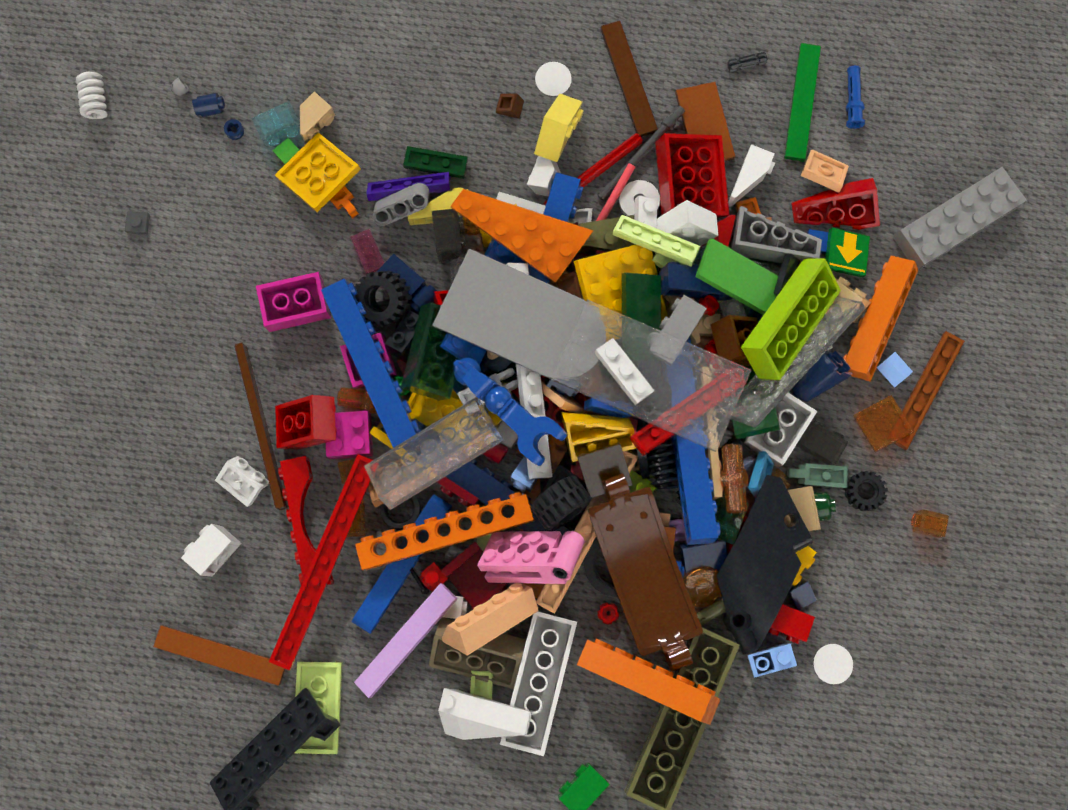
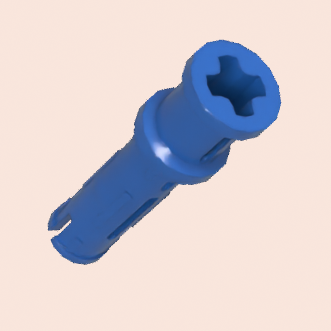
M856 65L847 68L849 99L846 105V111L848 112L846 126L851 129L861 128L865 125V120L863 119L865 106L861 101V68Z

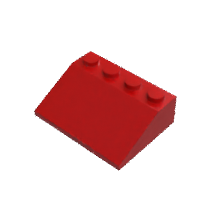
M664 133L655 142L661 215L688 200L715 213L717 218L728 217L729 205L722 135Z

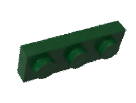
M407 146L403 167L405 169L434 174L449 172L451 177L464 179L468 157Z

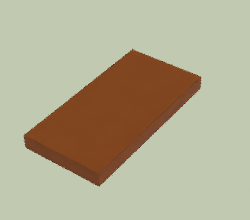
M716 82L676 90L678 106L683 107L685 110L681 117L686 134L722 135L724 161L735 159Z

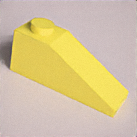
M454 188L452 191H447L428 202L426 208L408 216L409 224L420 225L467 220L451 208L452 203L464 188Z

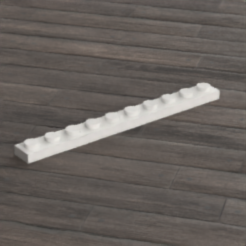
M528 263L506 264L529 275ZM516 364L520 405L534 417L545 416L541 374ZM544 435L538 442V449L545 457V461L541 466H538L527 459L529 479L552 477L548 435Z

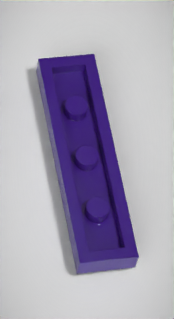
M449 172L371 182L367 185L366 195L368 201H378L417 183L425 184L429 189V193H442L450 190Z

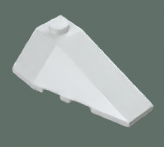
M447 688L443 690L438 710L445 734L462 740L527 735L532 712L461 690Z

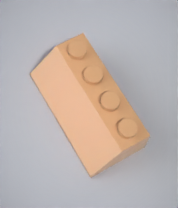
M522 583L512 584L507 590L494 595L484 604L477 605L472 611L457 617L454 622L447 625L442 641L468 656L539 611L533 589Z

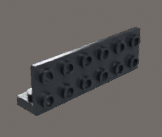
M304 688L210 781V785L224 810H256L260 804L256 798L251 796L311 736L325 741L340 726L336 718L323 712L309 689Z

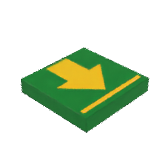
M836 228L829 229L826 261L831 271L862 278L865 277L870 236Z

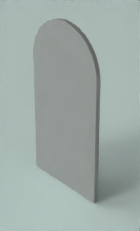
M468 249L432 325L555 380H570L589 372L599 361V358L594 353L595 350L606 343L604 323L599 313L588 302L471 249Z

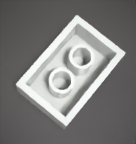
M782 388L778 389L773 395L780 430L746 437L743 442L757 455L759 451H766L777 468L784 465L817 413L815 409Z

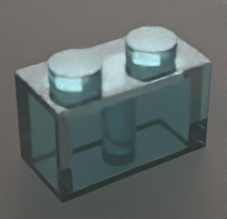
M289 101L252 118L266 147L277 145L282 139L295 137L300 132V122Z

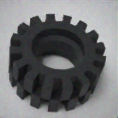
M864 471L850 477L851 479L847 481V488H845V491H847L845 497L850 500L848 501L850 505H854L853 508L860 509V511H869L878 508L884 503L883 500L887 498L885 492H888V488L884 487L886 482L881 481L882 477L880 475L876 476L875 472ZM862 483H868L872 486L874 493L870 499H863L859 495L858 488Z

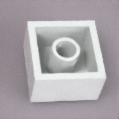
M688 200L657 218V229L699 246L706 244L709 239H714L718 236L716 214Z
M215 524L206 525L200 531V537L195 543L191 542L184 549L185 554L181 558L201 576H213L242 543L223 526Z

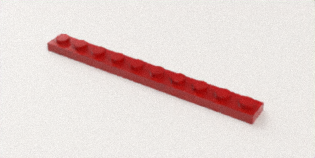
M357 454L269 659V663L291 670L377 468V461Z

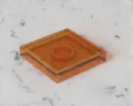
M892 395L853 415L875 453L914 433L913 428Z

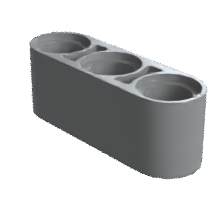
M417 183L378 200L374 206L373 221L379 226H385L423 210L428 205V187L423 183Z

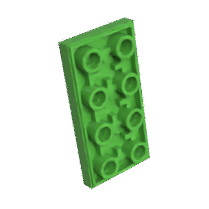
M711 238L708 240L695 277L764 315L775 300L774 290L778 276L715 239Z

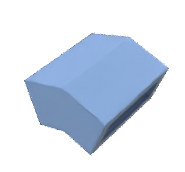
M896 352L877 366V369L894 388L913 372Z

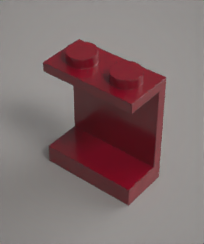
M476 542L471 544L441 570L471 605L472 609L477 605L484 604L494 595L507 590L506 585L509 584L487 582L485 579L487 571H480L477 566L483 551Z

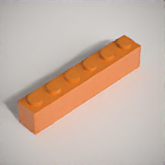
M890 256L888 262H885L883 265L882 277L880 281L876 282L874 287L875 293L872 299H869L871 303L866 309L865 316L859 321V330L856 336H853L851 339L848 355L846 354L843 357L851 368L848 372H853L852 377L871 382L917 275L918 268L915 261Z

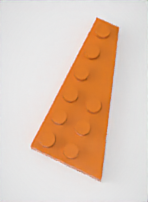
M466 189L460 192L451 205L453 210L553 283L558 281L593 233V230Z

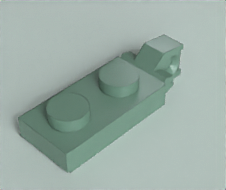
M808 463L799 464L798 469L786 470V478L798 479V484H803L804 486L845 489L847 488L848 467Z

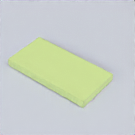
M297 662L295 693L296 697L304 688L309 689L323 712L336 718L339 723L342 662ZM339 727L325 741L311 736L295 753L338 754Z

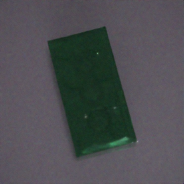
M431 302L420 308L401 389L440 401L451 398L455 381L453 363L460 359L440 347L447 332L432 326L441 305Z

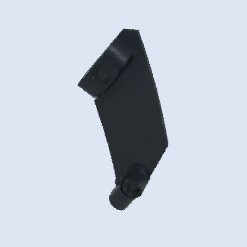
M766 475L751 510L716 575L726 612L723 621L726 627L730 628L737 644L740 645L739 648L742 654L751 653L763 646L762 642L771 628L801 566L796 552L813 543L812 537L782 479L771 475ZM786 515H788L791 520L788 526L784 522V518ZM738 615L740 618L739 623L734 626L732 622L733 617Z

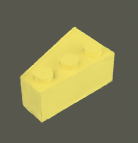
M563 94L558 95L544 116L534 152L535 155L558 162L568 139L582 118L584 111L581 109L582 101Z

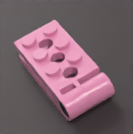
M560 531L492 533L477 566L480 571H487L485 579L488 583L566 584L571 578L585 540L579 533L574 531H567L563 536Z

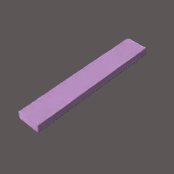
M440 583L356 679L354 683L368 698L374 696L457 601L458 598L444 584Z

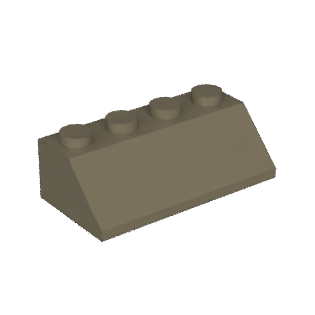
M444 617L440 619L434 636L429 661L430 667L470 678L475 676V679L485 682L491 680L493 684L514 689L526 639L501 634L467 656L442 641L447 625L455 620ZM471 670L490 671L493 673V678L489 679V676L474 675L471 673Z

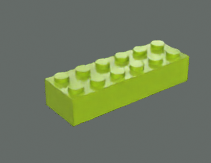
M807 258L802 260L741 346L758 379L781 380L840 293L841 289L825 258Z

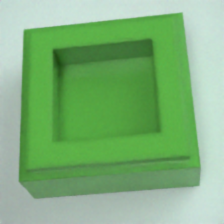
M287 138L272 151L285 165L299 149Z

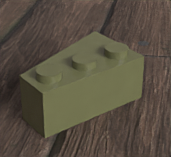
M634 215L626 216L634 219ZM620 217L578 225L593 230V233L579 250L580 253L593 255L596 250L610 252L636 244L613 235V230Z

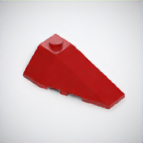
M873 178L844 184L840 192L830 189L791 203L794 223L809 225L827 223L840 228V225L852 226V229L858 230L880 226L877 188Z

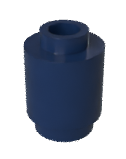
M218 93L197 96V99L192 100L197 116L206 117L221 114L223 112L222 109L225 108L224 99Z
M423 285L412 297L410 308L420 316L423 313L426 314L434 305V291L437 290L431 285L428 287Z

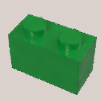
M589 762L586 766L581 764L574 772L576 777L571 782L567 780L558 790L560 792L558 795L559 800L569 810H587L610 785Z

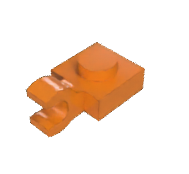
M346 186L330 199L337 210L343 207L352 219L359 214L350 202L354 197Z

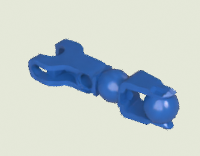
M463 358L453 363L456 380L462 385H467L476 397L485 402L490 412L497 414L515 431L518 436L517 444L519 451L533 464L541 466L545 461V457L538 449V442L541 437L551 434L556 439L563 441L568 436L567 432L553 419L545 416L534 417L512 398L508 389L501 387L497 382L483 374L479 363L473 358Z

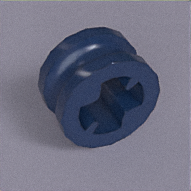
M231 119L225 123L224 132L229 139L238 140L243 136L244 128L238 120ZM234 126L237 132L233 133L230 128Z

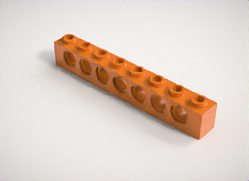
M517 492L509 495L510 499L501 501L500 498L490 500L487 506L480 507L479 504L466 508V512L460 514L458 510L445 514L446 518L437 520V517L425 519V524L416 526V523H411L403 526V530L395 532L394 529L384 531L381 537L374 538L373 535L360 539V543L355 544L361 569L369 570L533 522L535 520L527 494L522 495V492ZM506 506L514 507V515L510 518H506L503 515V509ZM485 512L493 514V520L489 524L482 522V515ZM465 518H469L472 522L471 528L468 530L461 528V521ZM448 524L450 533L443 537L440 534V527ZM426 530L429 534V539L425 543H421L419 541V534L421 531ZM404 536L408 543L404 549H400L397 542L399 538ZM380 543L386 545V552L383 555H379L376 550Z

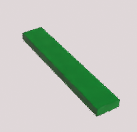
M801 43L799 46L784 159L802 162L806 159L821 46Z

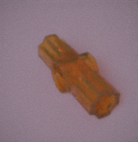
M341 387L338 391V406L377 414L366 388L357 390Z
M728 444L722 447L723 470L720 474L721 485L725 490L727 513H744L747 511L745 487L748 486V474L743 464L742 445Z

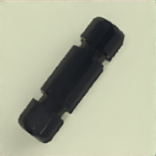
M761 52L757 53V55L752 54L739 57V60L736 58L731 59L727 65L729 71L733 72L738 71V68L742 70L755 67L756 64H766L768 59L766 53Z

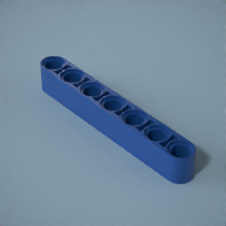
M434 494L415 521L416 526L425 524L424 520L437 517V520L446 518L445 514L450 512L452 505ZM426 530L421 531L419 534V541L425 543L429 539V534ZM406 537L400 544V549H404L407 546L408 541ZM422 554L388 564L355 614L352 623L371 634L411 573L410 569L414 568Z

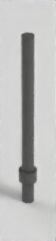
M679 106L670 116H667L661 122L662 125L628 163L636 166L655 145V142L664 133L671 131L676 125L675 122L685 112L684 108ZM628 163L599 193L598 197L602 201L614 190Z

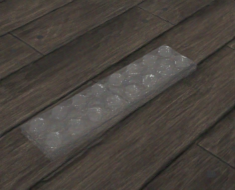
M836 297L781 380L758 379L757 375H755L722 410L724 416L756 428L865 309L863 302Z

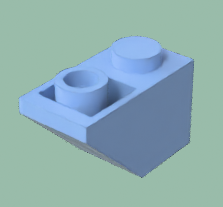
M523 457L511 475L513 487L524 493L526 490L531 492L537 479H529L527 459Z
M789 643L775 645L747 655L754 678L797 666L791 644Z

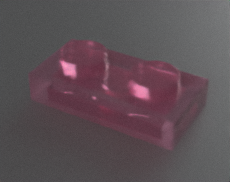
M370 229L351 236L350 238L366 274L377 272L384 264V261Z

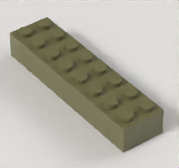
M702 628L703 633L690 638L686 645L693 664L676 670L673 678L676 679L677 675H680L695 682V688L700 684L715 691V697L718 698L740 645ZM661 704L624 790L626 795L657 810H671L706 723Z

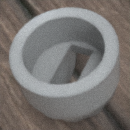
M179 77L171 84L173 93L178 96H182L190 90Z

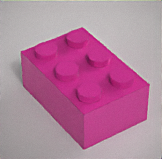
M310 273L256 286L263 324L269 332L331 318L329 307L321 292V289L325 287L320 273Z

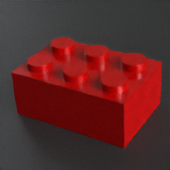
M310 395L275 406L277 449L298 450L335 441L337 429L335 426L336 407L334 397Z

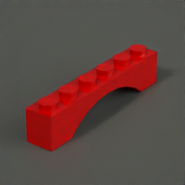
M307 456L280 461L281 467L278 468L280 480H284L285 488L282 489L284 500L288 501L289 509L286 510L288 521L292 522L293 531H290L293 544L296 543L297 547L295 560L297 565L301 567L302 573L299 574L301 585L316 552V548L308 536L304 521L305 498L308 488L313 481L310 459ZM332 574L327 583V586L334 584Z

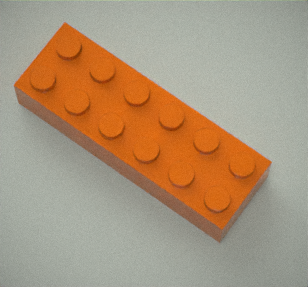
M587 639L578 660V666L700 722L711 724L720 702V698L715 697V691L700 684L695 688V682L680 675H677L675 679L673 678V672L657 665L655 669H652L654 664L636 656L635 660H632L634 655L617 647L613 651L614 646L599 639H596L595 642Z

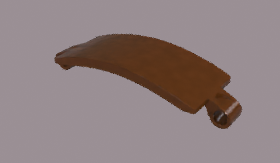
M623 473L603 480L602 485L607 502L590 507L588 513L639 653L645 656L662 649L671 672L691 665L693 661L684 641L701 635L703 629L673 554L650 487H645L630 493Z

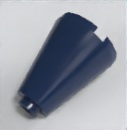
M821 344L793 385V395L801 401L808 402L848 379L853 372H848L851 369L850 366L836 351L831 353L827 350L830 348L828 345Z

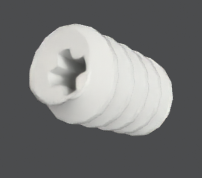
M84 72L76 77L80 114L89 119H103L108 115L104 111L107 108L104 103L106 98L103 96L105 90L102 88L104 83L100 80L103 76L96 72Z

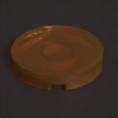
M702 566L691 570L683 578L694 607L712 605L718 597H721L716 578L718 570Z

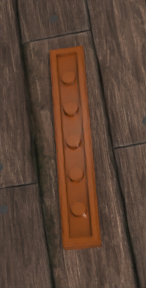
M947 331L943 333L887 438L888 441L904 450L908 449L965 342L964 340Z
M164 625L160 626L153 646L278 686L281 684L285 672L284 668L269 663L270 658Z

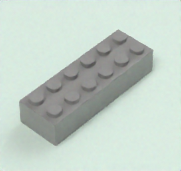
M1001 167L904 227L893 239L907 259L916 262L919 270L1014 211L1027 200L1005 169Z

